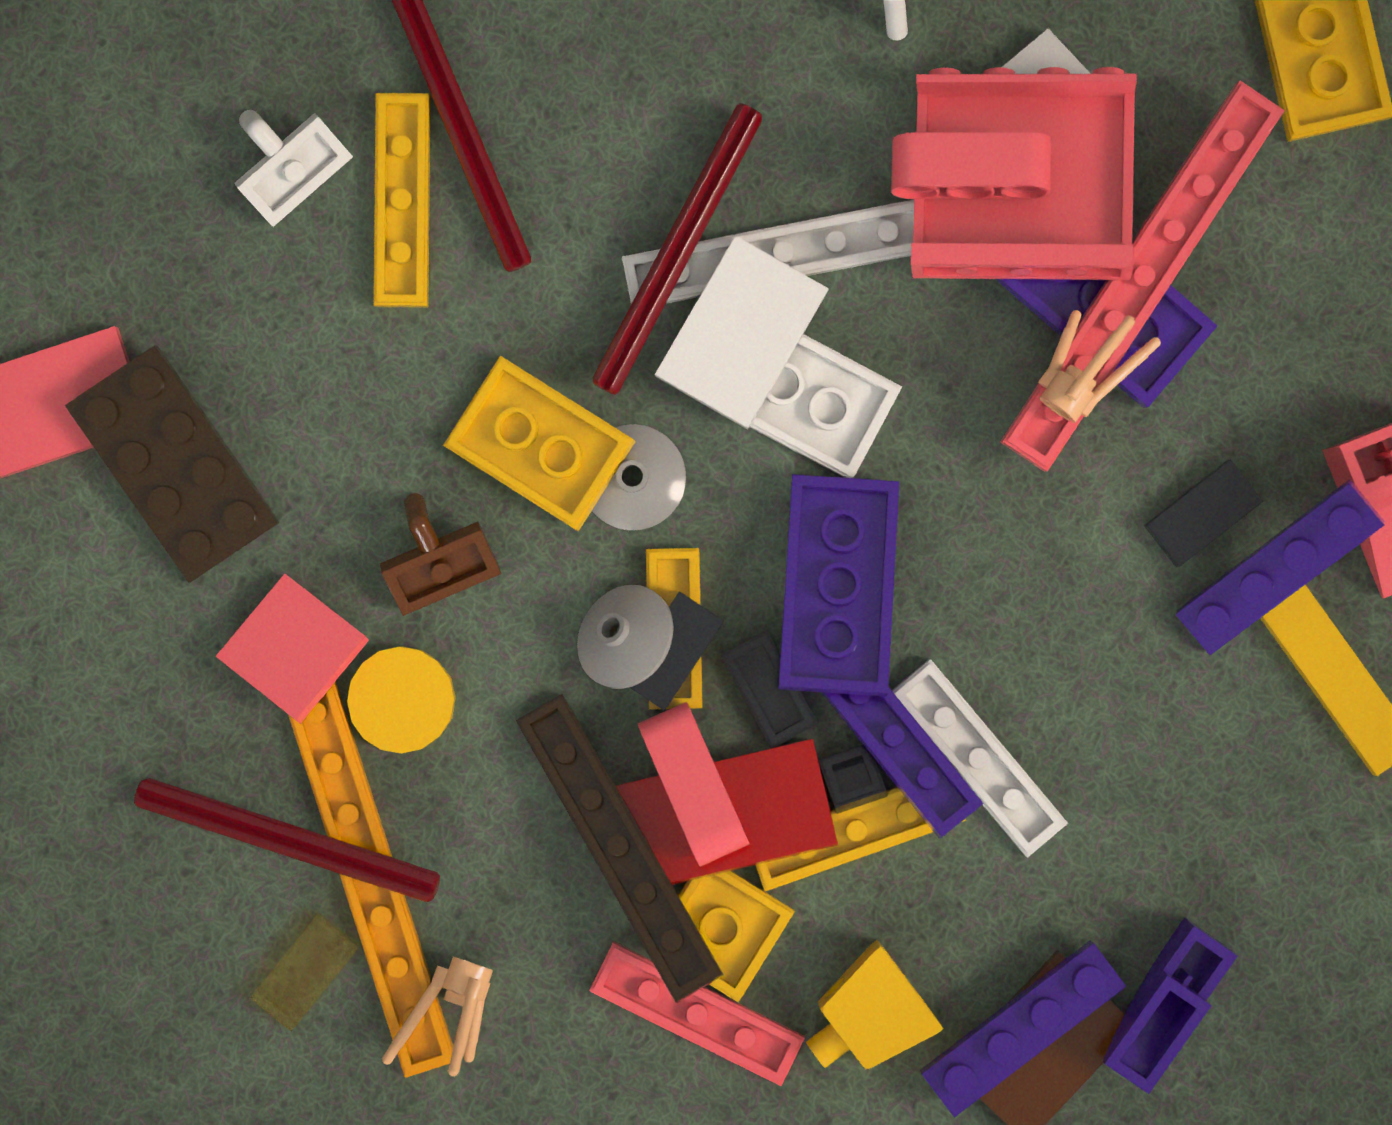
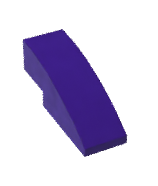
M1184 917L1160 952L1131 1001L1105 1054L1103 1063L1149 1094L1212 1006L1207 999L1238 956L1229 947Z

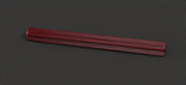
M392 0L502 264L508 272L524 268L531 263V256L423 0Z
M742 103L735 107L593 376V384L601 390L614 395L619 393L762 122V114L756 109Z
M151 778L141 780L135 793L134 804L139 808L424 902L434 899L438 891L440 875L435 871Z

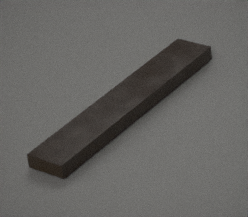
M563 694L516 720L675 1003L682 1001L724 976Z

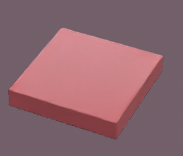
M284 574L216 657L301 724L367 644L369 639L292 578Z

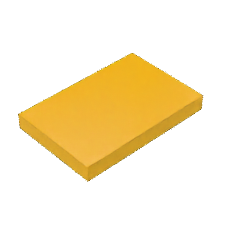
M1255 0L1279 107L1285 110L1281 116L1287 142L1392 118L1391 98L1368 0Z
M500 356L443 446L579 532L636 441Z

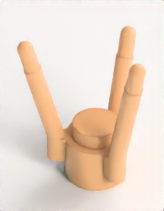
M1072 311L1050 366L1038 382L1046 388L1040 396V400L1052 411L1070 422L1075 423L1080 415L1088 417L1095 405L1147 359L1161 344L1159 338H1152L1093 390L1096 382L1093 380L1094 376L1134 325L1135 319L1132 316L1124 318L1083 371L1073 365H1069L1066 371L1063 372L1061 371L1081 319L1080 311Z
M454 956L449 969L437 965L431 984L382 1057V1062L389 1065L440 990L444 988L447 991L443 1000L463 1007L448 1069L449 1075L457 1076L463 1056L464 1060L468 1063L474 1060L484 1002L491 984L489 981L493 970Z

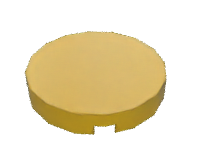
M400 646L378 651L360 665L351 679L347 704L351 722L363 739L380 750L402 754L423 749L441 736L452 720L456 698L452 679L438 660L423 650Z

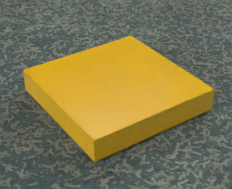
M733 871L687 881L678 895L724 976L709 985L739 1003L795 910Z

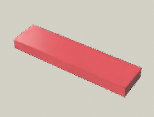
M614 941L589 989L590 992L779 1086H782L805 1039L804 1035L707 987L675 1003L652 960Z

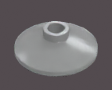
M637 424L615 427L633 438L636 442L623 463L618 467L616 474L592 512L603 522L619 529L643 530L653 527L669 517L681 501L686 483V472L682 456L674 443L656 429ZM630 466L638 467L643 473L641 483L633 487L627 486L622 480L623 471Z
M640 585L620 586L601 596L588 610L578 634V657L586 674L600 685L612 689H624L638 685L654 674L666 658L673 638V619L667 603L656 592ZM619 627L617 634L613 636L616 629Z

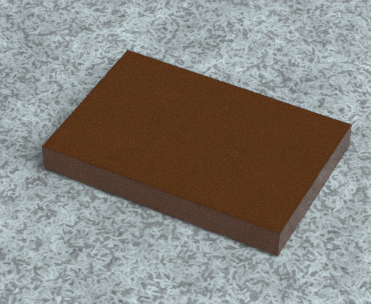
M1057 950L1010 1001L1066 958ZM1108 1000L980 1099L1007 1125H1046L1103 1064L1105 1054L1125 1014L1112 1001Z

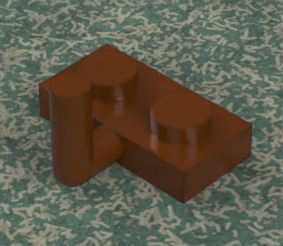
M412 493L405 498L404 507L408 526L418 547L380 563L381 573L403 616L501 574L499 564L479 521L438 538L429 521L424 497L418 493Z

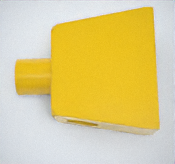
M877 939L818 1000L819 1008L830 1024L807 1040L806 1043L824 1068L851 1050L865 1069H870L938 1034L943 1030V1027Z

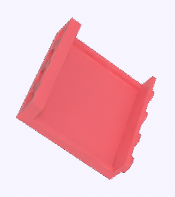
M1002 67L986 69L983 71V74H961L959 70L953 68H936L930 70L929 74H917L916 132L1042 133L1051 138L1050 193L1047 196L1036 199H914L913 243H911L913 278L1131 280L1134 266L1132 226L1134 109L1137 74H1124V70L1116 67L1097 68L1092 71V74H1070L1067 69L1059 67L1043 68L1037 71V74H1015L1014 70Z

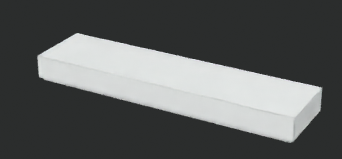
M928 659L892 690L984 803L985 809L1027 858L1068 824L931 659Z

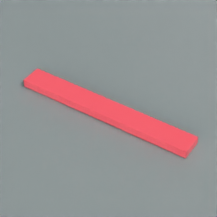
M1242 81L1237 82L1233 86L1132 240V244H1134V266L1131 280L1105 281L1079 321L1061 371L1065 372L1069 365H1073L1083 371L1124 318L1132 316L1135 319L1134 325L1094 376L1093 380L1096 382L1093 390L1113 373L1285 110ZM1038 383L1000 443L1046 472L1050 469L1084 416L1080 415L1077 421L1073 423L1052 411L1040 400V396L1046 388Z

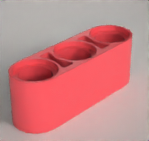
M913 132L899 134L892 140L891 193L896 197L916 200L1036 199L1047 196L1050 193L1051 138L1048 135L1037 132Z
M684 702L637 723L699 866L749 845L750 843L688 703Z

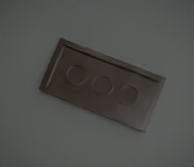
M154 345L65 405L188 583H191L280 523L157 345Z

